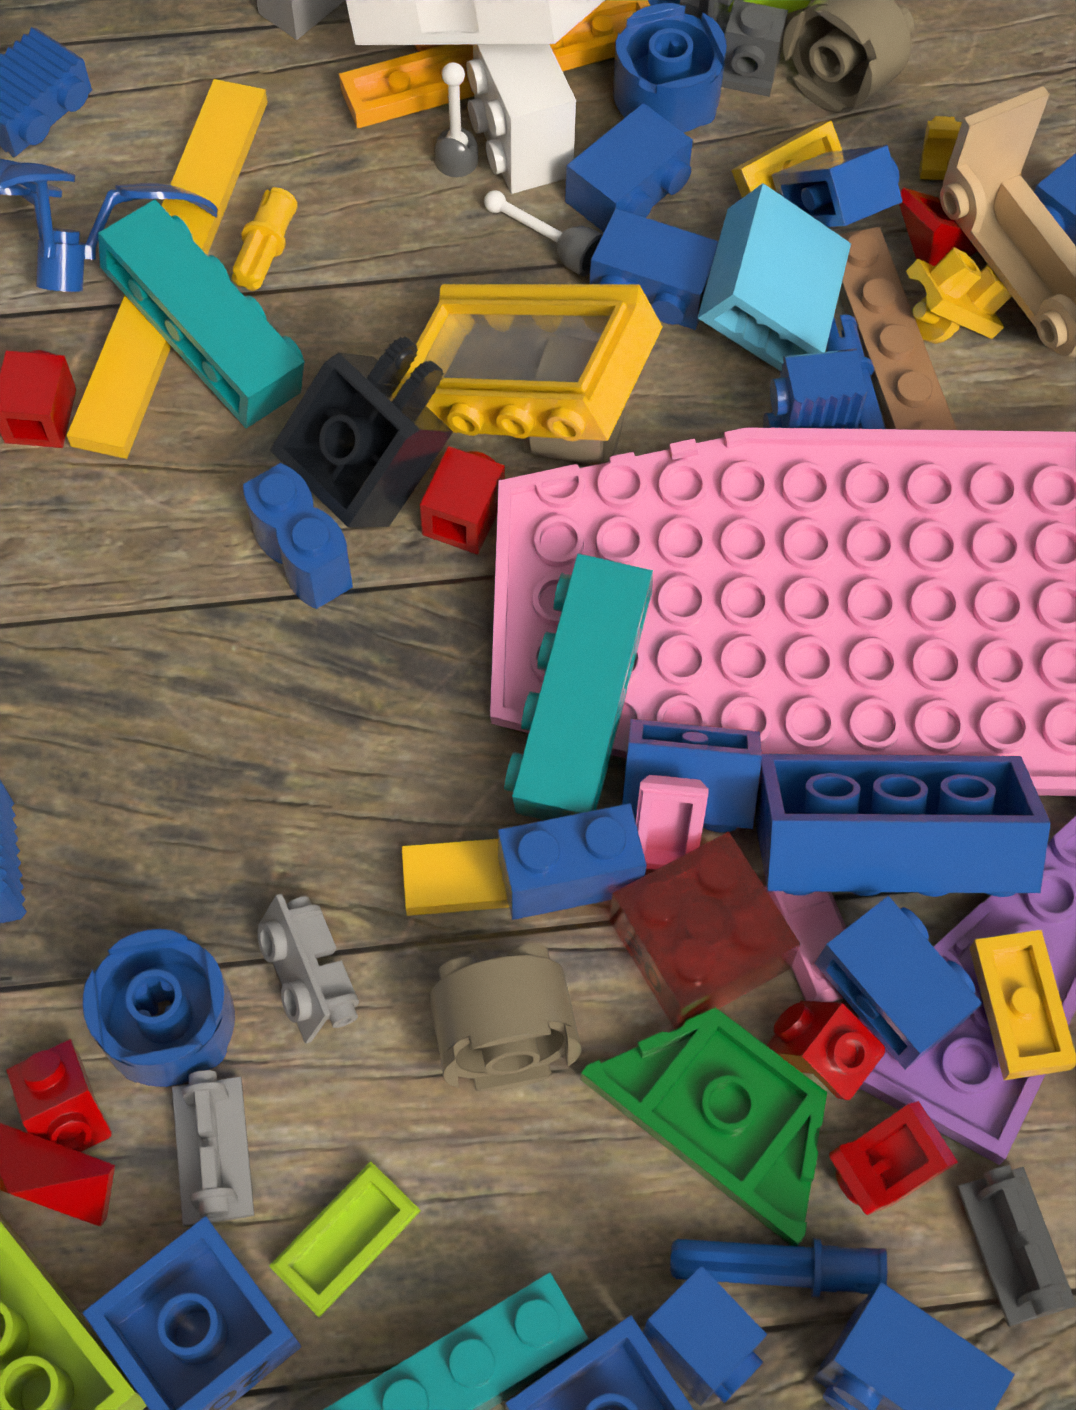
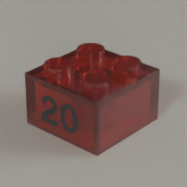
M729 832L612 893L609 921L674 1029L682 1027L686 1020L710 1009L723 1007L790 970L801 945Z

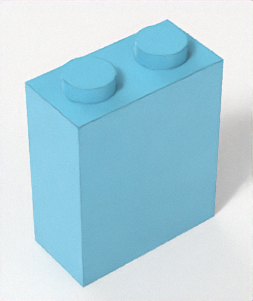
M762 183L727 209L698 319L779 371H782L783 356L825 352L851 243Z

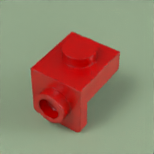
M801 1000L799 1003L790 1006L775 1022L773 1027L775 1035L766 1045L800 1072L814 1074L836 1098L850 1100L885 1054V1046L843 1003Z
M71 1039L48 1050L37 1052L27 1060L6 1069L22 1123L28 1133L79 1152L111 1137L112 1132L95 1099L83 1062Z
M919 1101L907 1104L855 1141L842 1144L829 1152V1157L837 1169L836 1179L839 1187L852 1203L860 1206L866 1215L895 1205L958 1163Z

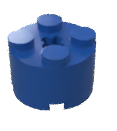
M662 3L642 8L627 19L626 28L621 34L618 33L616 39L613 78L614 101L624 117H627L641 104L645 103L682 132L707 125L715 119L720 102L727 45L722 29L713 18L702 12L700 19L686 14V6Z
M166 929L137 932L126 936L108 950L109 955L101 962L96 971L92 970L85 983L83 992V1013L87 1027L113 1066L126 1079L155 1087L184 1084L189 1082V1074L218 1066L227 1053V1046L233 1034L235 1007L230 990L215 958L205 948L187 939V936ZM170 1001L171 1004L165 1008L164 1014L152 1017L158 1014V1003Z

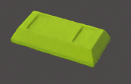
M370 1161L269 1267L320 1318L410 1224L421 1210Z

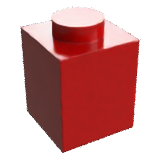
M6 350L0 371V433L4 443L63 448L77 390L65 355H54L43 350H33L30 352Z
M448 446L420 503L422 535L478 555L498 513L499 480L505 479V465L495 462L490 456L482 452H465Z

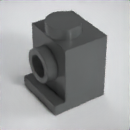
M734 0L725 31L727 50L722 80L723 88L770 97L781 55L788 10Z

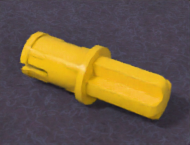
M272 187L271 191L265 190L254 220L245 224L241 236L244 243L234 263L232 281L238 287L244 286L250 291L259 289L273 258L281 255L286 246L284 236L298 208L295 197L282 188Z

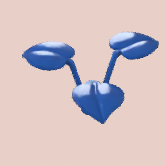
M0 159V195H20L35 207L39 233L36 287L65 292L83 291L84 259L96 260V246L99 242L98 232L105 228L113 207L119 203L139 199H180L201 207L217 218L218 209L211 201L180 187L160 183L115 185V189L107 192L86 243L79 242L80 231L53 228L49 197L61 198L62 190L47 184V181L75 182L76 175L43 164L19 163Z

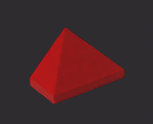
M905 187L901 190L903 202L899 203L916 260L920 259L935 267L953 248L965 252L969 257L978 252L956 221L950 219L945 214L940 198Z
M0 1123V1190L101 1227L108 1215L115 1165Z

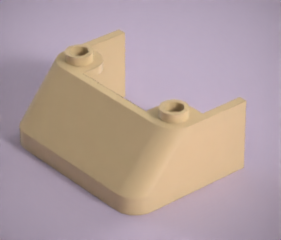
M1042 86L963 118L944 177L943 187L940 191V202L945 214L950 219L956 221L1036 327L1042 343L1060 355L1076 358V246L1020 175L1050 95L1046 88Z

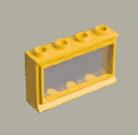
M442 284L440 287L439 303L416 344L418 351L416 353L417 356L414 358L415 361L410 364L411 367L401 383L404 384L410 378V374L413 373L420 363L423 364L425 361L428 362L430 360L434 361L443 370L444 374L442 375L443 379L440 381V385L436 387V391L426 406L453 433H462L469 436L478 434L507 435L521 439L544 437L561 438L567 441H578L580 439L608 441L663 326L641 286L636 284Z

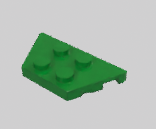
M716 1007L686 1020L685 1024L671 1032L662 1031L637 1042V1047L602 1063L600 1060L588 1064L581 1072L580 1080L790 1246L797 1247L806 1233L807 1222L805 1221L811 1183L815 1175L818 1156L817 1144L820 1128L823 1124L827 1091Z

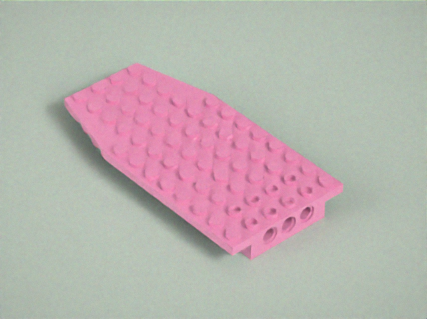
M741 428L724 432L723 438L696 443L695 439L671 443L669 449L639 456H635L634 452L611 456L607 463L579 468L577 464L499 480L490 704L491 724L526 733L530 732L521 729L525 702L530 691L536 693L541 691L546 672L537 669L541 643L546 631L556 634L562 613L553 610L557 584L561 573L572 575L578 553L653 570L652 596L611 755L627 758L630 719L759 731L762 754L1022 756L1038 795L1076 796V432Z

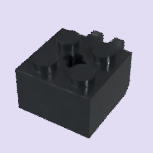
M405 336L389 344V347L385 349V353L381 355L379 360L374 356L338 352L325 361L270 448V451L284 465L292 468L304 479L310 491L348 528L389 527L453 433L426 406L436 391V387L440 385V381L443 379L442 375L444 374L443 370L434 361L430 360L428 362L425 361L423 364L420 363L413 373L410 374V378L404 384L401 383L411 367L410 364L415 361L414 358L417 356L416 353L418 351L417 346Z

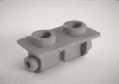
M282 894L276 895L258 924V943L265 960L270 963L273 962L282 984L281 999L284 1011L291 1022H297L306 1044L312 1042L328 1019H330L333 1028L343 1027L354 1022L358 1018L355 1007L358 1006L359 999L355 994L342 960L319 966L316 960L317 958L332 955L337 949L320 906L312 905L309 897L306 896L296 898L286 904Z
M210 1070L191 1073L188 1076L189 1084L172 1087L183 1227L193 1226L205 1216L211 1223L255 1216L242 1078L234 1077L217 1080V1073Z

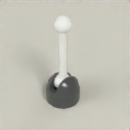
M455 62L448 63L442 70V79L448 85L450 128L443 130L437 138L434 153L435 164L440 172L450 177H463L476 169L479 156L478 144L473 134L461 127L459 85L464 80L465 72L463 67Z
M492 190L486 194L484 205L489 212H503L557 242L556 251L558 257L568 269L583 277L590 274L591 259L603 236L602 234L585 226L571 227L562 233L508 203L502 192Z

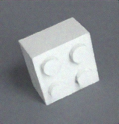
M473 44V60L467 61L466 68L475 99L468 101V112L474 131L477 134L484 132L487 139L486 152L493 173L495 175L502 173L511 194L566 179V165L574 159L576 99L550 44Z

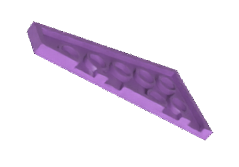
M1076 816L1056 833L1047 845L1041 893H1016L1009 897L990 896L934 946L945 961L952 960L967 972L975 986L974 994L980 999L982 1004L965 1022L906 1070L885 1047L884 1056L860 1086L861 1090L898 1110L909 1103L919 1101L940 1133L998 1165L1006 1159L1045 1074L1003 1081L969 948L975 939L1042 930L1069 1026L1076 1011ZM858 1017V1019L876 1037V1035L870 1030V1028L865 1024V1022L860 1017Z

